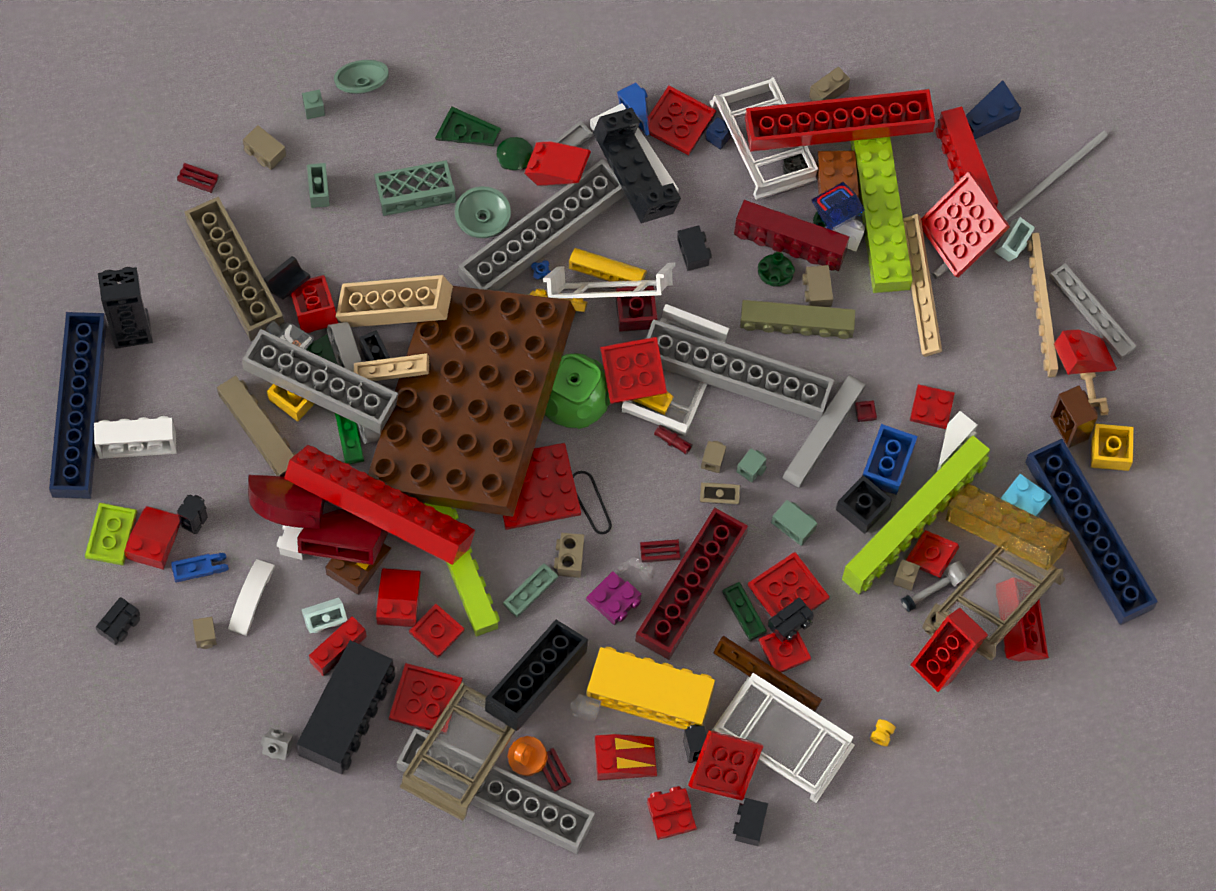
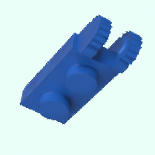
M206 554L171 562L175 583L228 571L229 567L227 564L212 566L211 563L225 560L226 554Z

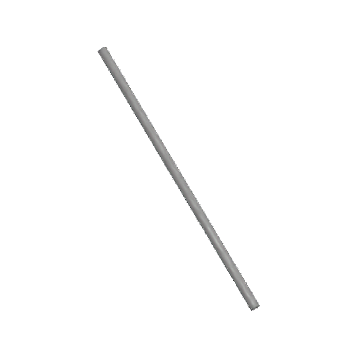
M1102 131L1002 214L1004 219L1007 221L1107 138V132ZM946 263L942 264L932 273L934 278L937 279L949 269Z

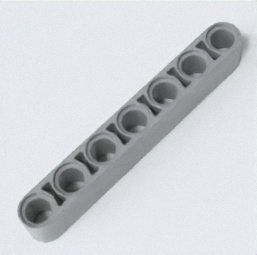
M342 322L328 325L327 333L337 365L354 372V363L362 361L349 323ZM357 423L364 444L379 441L381 433L379 434Z
M851 375L847 377L783 476L784 480L798 488L802 486L850 413L855 402L863 393L866 387L865 383Z

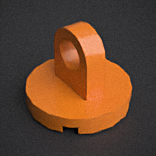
M520 737L509 748L508 763L512 770L519 775L533 776L542 771L546 765L548 757L546 748L535 737Z

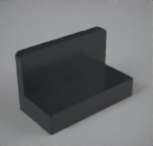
M291 256L265 277L264 281L273 294L284 300L310 279L311 276L301 268L297 259Z

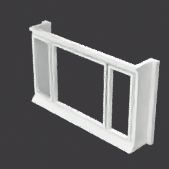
M774 77L770 80L721 95L714 94L713 100L709 102L712 108H719L756 185L753 193L756 200L817 181L815 176L818 167L808 146H798V148L755 161L735 120V117L745 115L746 108L731 112L728 106L729 103L768 91H772L775 99L746 108L787 104ZM802 153L808 168L764 181L759 171V166Z
M667 263L656 274V280L565 283L564 266H560L543 278V282H547L548 297L558 299L662 295L661 292L667 286L673 285L672 269L675 267V263ZM649 285L657 286V290L643 291ZM638 286L634 291L583 293L588 288ZM563 289H577L573 293H560Z

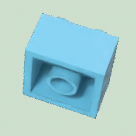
M1019 474L998 501L995 511L1027 532L1048 505L1051 495Z

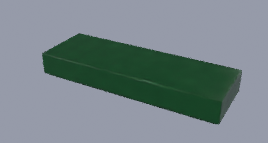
M740 582L722 590L724 597L749 641L767 633L764 624Z

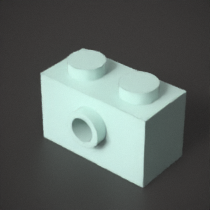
M1021 217L1011 222L1010 228L1004 233L994 250L995 253L1008 262L1017 258L1019 253L1025 249L1027 240L1035 228Z

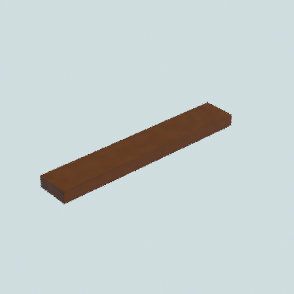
M725 636L721 637L713 652L749 677H751L752 673L756 674L814 712H816L823 700Z

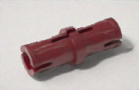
M661 424L655 430L654 435L667 442L668 446L677 448L685 455L690 452L693 444L679 437L678 433L669 431Z

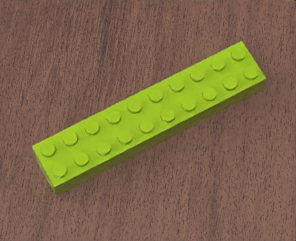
M883 137L850 141L851 149L855 151L859 203L862 223L865 225L864 236L873 293L910 290L913 280L891 138Z
M972 435L845 566L842 580L858 594L863 590L867 592L873 585L872 581L876 577L879 579L885 573L886 566L888 564L893 565L899 558L898 554L901 551L905 552L911 546V541L914 537L918 539L924 532L923 528L927 524L930 526L936 520V515L939 512L943 513L948 508V502L952 498L954 500L957 499L962 493L961 489L964 486L968 487L975 479L973 476L977 472L980 474L987 467L986 463L990 459L988 457L990 449Z

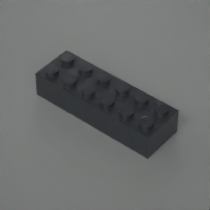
M556 619L485 699V711L515 731H518L587 653L588 639Z

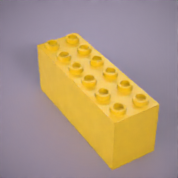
M600 647L587 688V702L683 730L695 724L699 726L704 725L714 691L715 680L707 674H693V671L685 668L679 670L668 663L658 664L653 659L647 657L643 659L635 657L636 655L630 652H624V654L616 652L617 650L612 647Z

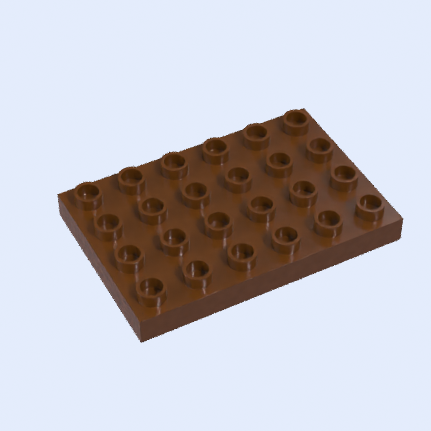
M453 286L447 320L417 322L406 356L428 354L429 374L399 378L395 392L398 393L397 405L381 432L368 475L376 480L383 481L386 485L398 489L410 497L418 499V501L424 504L513 517L576 313L571 301Z

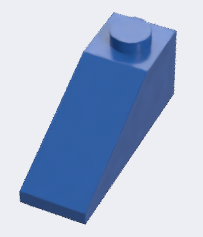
M634 83L617 92L619 104L623 103L626 109L633 108L640 121L638 127L647 136L649 135L648 106L646 101L648 95L643 87L640 88L637 83Z

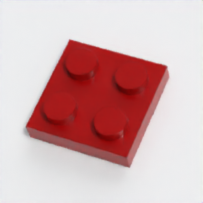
M918 384L910 421L946 429L955 393Z
M925 530L906 561L919 565L920 570L940 578L960 547L956 542Z
M435 604L409 630V634L434 656L439 658L465 631V628Z
M798 631L794 639L791 641L785 640L783 643L777 638L775 633L759 638V643L770 666L781 673L811 661V656Z

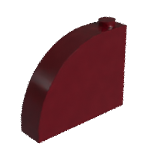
M248 476L249 503L253 510L261 517L284 526L320 529L325 499L284 479L285 476Z
M344 509L323 514L320 529L303 528L297 537L298 553L373 565L389 532Z

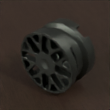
M802 153L787 159L785 158L783 162V172L785 175L808 168Z

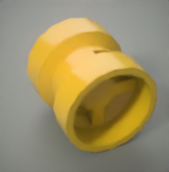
M879 719L875 725L876 730L872 732L870 739L878 745L888 746L890 742L889 737L894 733L896 727L886 720Z

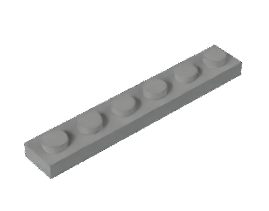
M1066 263L1050 274L1053 281L1120 359H1123L1136 349L1137 346Z

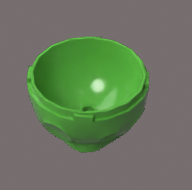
M584 354L563 355L544 415L555 424L568 428L581 429L589 427L590 424L596 422L607 411L610 405L604 366L597 360ZM576 379L577 382L573 383L571 382V380Z

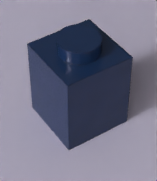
M717 117L706 133V140L720 150L732 136L724 120Z

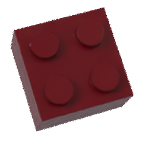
M654 285L647 286L643 291L654 290ZM638 286L616 288V292L634 291ZM655 296L615 297L619 332L650 329L653 319L657 320Z

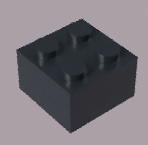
M862 475L838 500L836 510L865 534L890 508L892 499Z

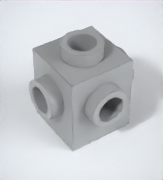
M270 728L267 735L264 734L261 740V746H263L262 754L273 759L285 760L291 750L293 734L284 732L282 729Z

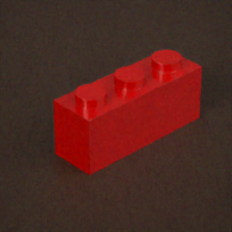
M351 616L309 654L310 663L324 676L339 662L350 640L359 644L367 637L366 629Z

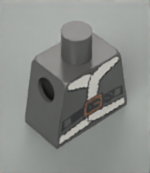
M272 321L266 328L271 334L305 350L314 340L313 337L292 323H282L279 326L275 321Z

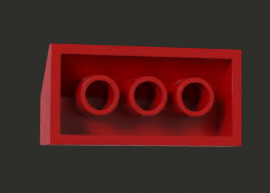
M1011 578L995 584L1000 619L1005 621L1036 586L1017 578ZM1040 599L1003 638L1004 652L1007 659L1019 662L1049 658Z

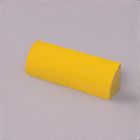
M574 248L569 259V269L609 282L644 280L647 270L578 248Z

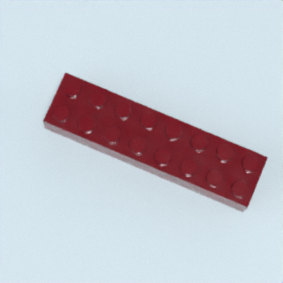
M714 507L637 631L636 642L670 660L747 535L748 525Z

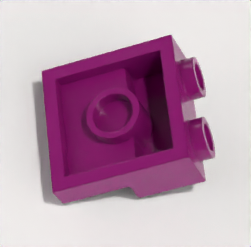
M612 571L586 597V600L615 625L618 621L621 623L628 616L627 612L631 608L635 609L642 601V593Z

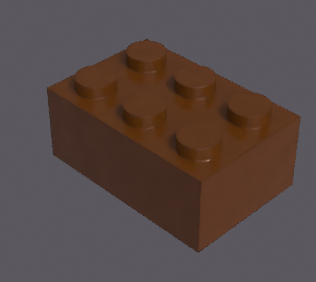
M1080 385L1058 395L1050 416L1068 448L1088 440L1098 418L1095 407H1091L1088 395L1084 390L1082 391Z

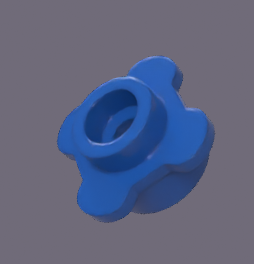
M544 260L541 263H532L531 268L534 270L533 277L535 279H543L551 272L548 267L549 262Z

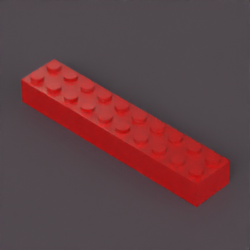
M929 89L746 108L745 113L750 151L931 133L936 122Z
M307 445L289 460L284 479L452 565L470 549L475 529L453 519L450 515L435 510L434 507L428 506L414 497L402 493L398 489L386 485L383 481L376 480L367 473L335 459L332 455L319 451L314 446Z

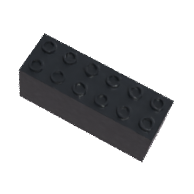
M351 640L349 641L297 742L299 756L341 775L344 770L350 768L352 763L350 758L353 752L357 753L361 745L360 739L362 735L365 736L370 727L368 723L371 717L375 718L378 712L377 705L380 700H384L387 694L385 689L388 683L392 684L396 673H394L395 667L392 658Z

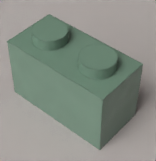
M326 163L308 164L307 172L311 208L330 206Z
M788 500L772 516L771 521L774 526L800 546L806 542L817 527V522L812 515L805 514L796 503H791Z

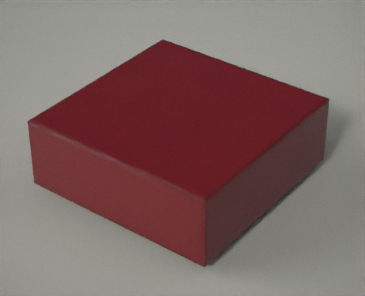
M874 400L855 402L857 422L877 420Z

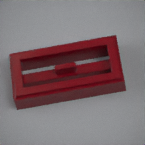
M184 163L183 168L180 170V175L177 176V181L212 193L219 176L218 174ZM184 175H185V176H188V177H191V178H194L195 180H198V181H202V182L211 184V185L208 186V185L199 183V182H197V181H194V180L185 178Z
M679 539L640 542L642 563L680 560L681 558ZM676 552V554L645 556V554Z
M551 748L547 752V763L559 785H555L546 766H544L542 771L553 792H556L572 782L554 748ZM550 755H552V757L554 758L566 782H562L555 766L553 765L549 757Z

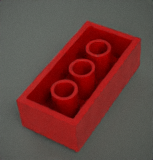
M958 608L946 617L910 665L939 692L954 680L988 634L961 608Z

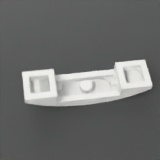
M256 559L239 594L228 630L247 636L254 620L253 615L275 565Z

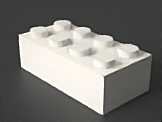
M160 416L157 419L146 417L139 418L138 420L120 419L113 422L101 420L98 423H94V443L99 459L177 454L175 427L172 418L167 416Z

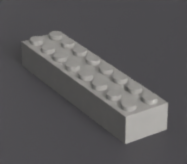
M260 329L242 359L243 370L379 434L397 405V392Z

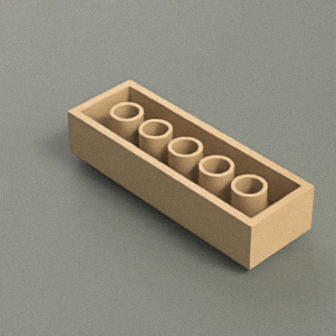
M443 275L342 284L336 318L341 323L348 322L350 327L447 320L453 286Z

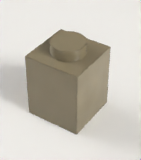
M708 441L701 469L720 473L726 453V446L719 441Z
M902 559L893 584L912 591L920 566Z
M212 616L193 619L197 648L209 649L213 645H217Z

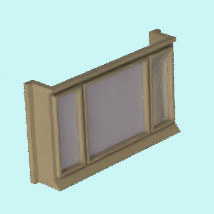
M1005 536L936 610V621L933 626L939 628L948 615L961 608L988 634L976 652L992 661L996 656L997 644L1054 582L1061 585L1065 581L1063 577L1064 568H1056Z
M463 682L404 772L400 788L462 821L467 816L468 807L515 733L514 729L485 711V699L487 696L464 685L465 683Z

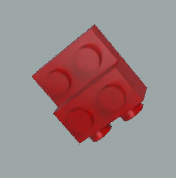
M680 786L669 789V793L665 794L657 791L651 793L650 798H647V805L657 840L696 830L686 788L681 789Z

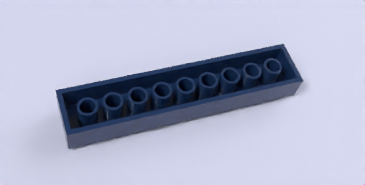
M66 312L49 486L52 498L91 499L96 450L94 423H98L107 328L104 313Z
M1063 439L1029 453L1025 462L1039 487L1051 495L1049 501L1051 508L1119 625L1154 610L1158 602Z

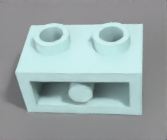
M339 597L301 609L306 627L310 633H318L325 628L336 627L347 621L343 603Z

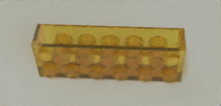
M969 483L949 503L946 521L1047 571L1066 550L1070 535L1069 532Z

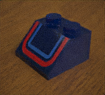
M844 182L811 199L827 229L830 230L837 229L862 215L865 211L857 195Z

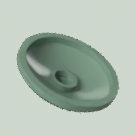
M359 60L341 67L334 75V82L337 88L346 93L365 94L381 87L387 81L389 71L387 66L380 61Z
M480 186L469 189L460 196L455 206V219L458 226L466 234L476 238H490L498 235L507 227L511 217V208L507 198L500 191L491 187ZM484 216L486 219L481 220L480 217Z

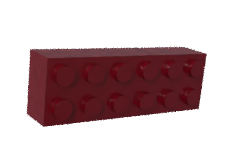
M743 200L736 217L734 235L742 240L753 241L759 246L765 245L776 252H785L794 258L805 259L811 264L829 265V270L840 271L850 236L747 200Z

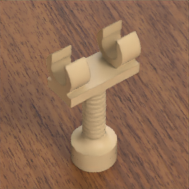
M1095 372L1081 373V379L1086 382L1088 401L1091 407L1099 406L1101 416L1108 415L1107 398L1096 399L1092 380L1096 377Z

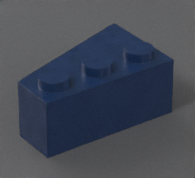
M1002 80L966 114L974 139L1018 120L1021 107Z

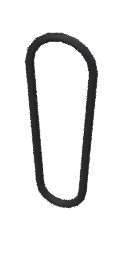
M582 470L577 471L573 474V478L577 474L581 473L586 474L591 478V481L593 483V486L595 488V491L597 493V496L609 524L608 529L603 532L598 531L596 529L581 499L578 496L579 504L581 505L594 531L598 534H606L611 530L612 524L606 511V508L604 506V503L602 501V498L600 496V493L598 491V488L596 486L595 480L589 472Z

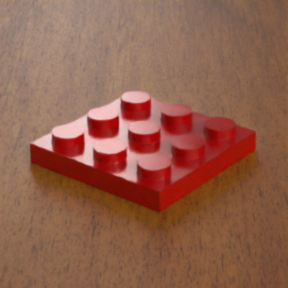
M668 85L648 116L649 135L689 156L716 115V110Z
M657 337L600 347L610 404L667 394Z
M796 552L748 582V587L771 617L797 598H801L811 611L830 598Z
M405 663L389 720L431 731L462 683L463 678ZM452 714L441 730V734L447 735Z
M709 730L688 786L693 789L743 801L763 745L758 742Z

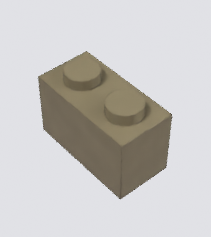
M838 66L810 87L809 98L812 101L836 99L848 90L850 78Z
M259 125L243 139L244 151L249 156L253 155L257 158L260 165L263 167L267 166L270 170L286 156L285 146Z
M829 265L806 267L805 274H802L803 285H806L807 291L804 292L805 302H808L809 306L832 307L833 294Z
M701 482L700 502L740 505L741 485Z

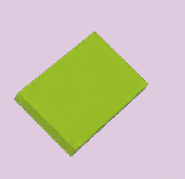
M99 503L85 558L124 565L126 558L124 550L134 528L137 510Z

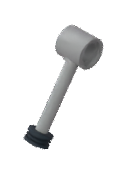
M960 561L951 564L944 571L945 578L912 597L906 595V597L901 598L903 607L910 612L916 608V603L948 584L958 588L969 576L968 572Z

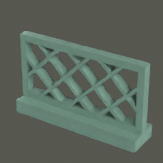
M447 160L374 174L383 216L456 202L455 189ZM437 168H445L442 175L434 172ZM421 171L427 173L423 179L416 174ZM400 175L409 176L405 182L398 179ZM430 176L438 179L434 184L427 181ZM388 178L391 181L384 185L380 183L379 179ZM412 179L420 182L416 188L409 185ZM441 181L449 185L442 188L438 187ZM394 182L401 185L398 191L390 188ZM423 184L430 187L426 191L419 190ZM405 188L411 190L412 193L404 195L402 194V191ZM387 191L394 194L393 197L383 198Z

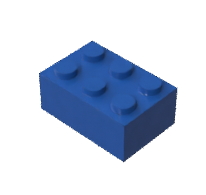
M881 424L863 475L879 489L897 495L918 436Z

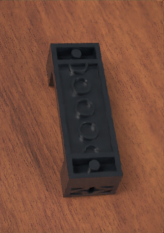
M628 108L600 116L593 134L642 224L674 214L681 197L673 183L662 186L635 136L640 121L633 108Z
M124 267L121 270H105L98 273L101 302L115 349L153 343L149 312L144 307L137 267Z

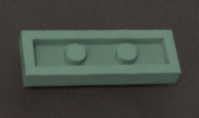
M543 563L503 602V605L518 618L558 579V575Z

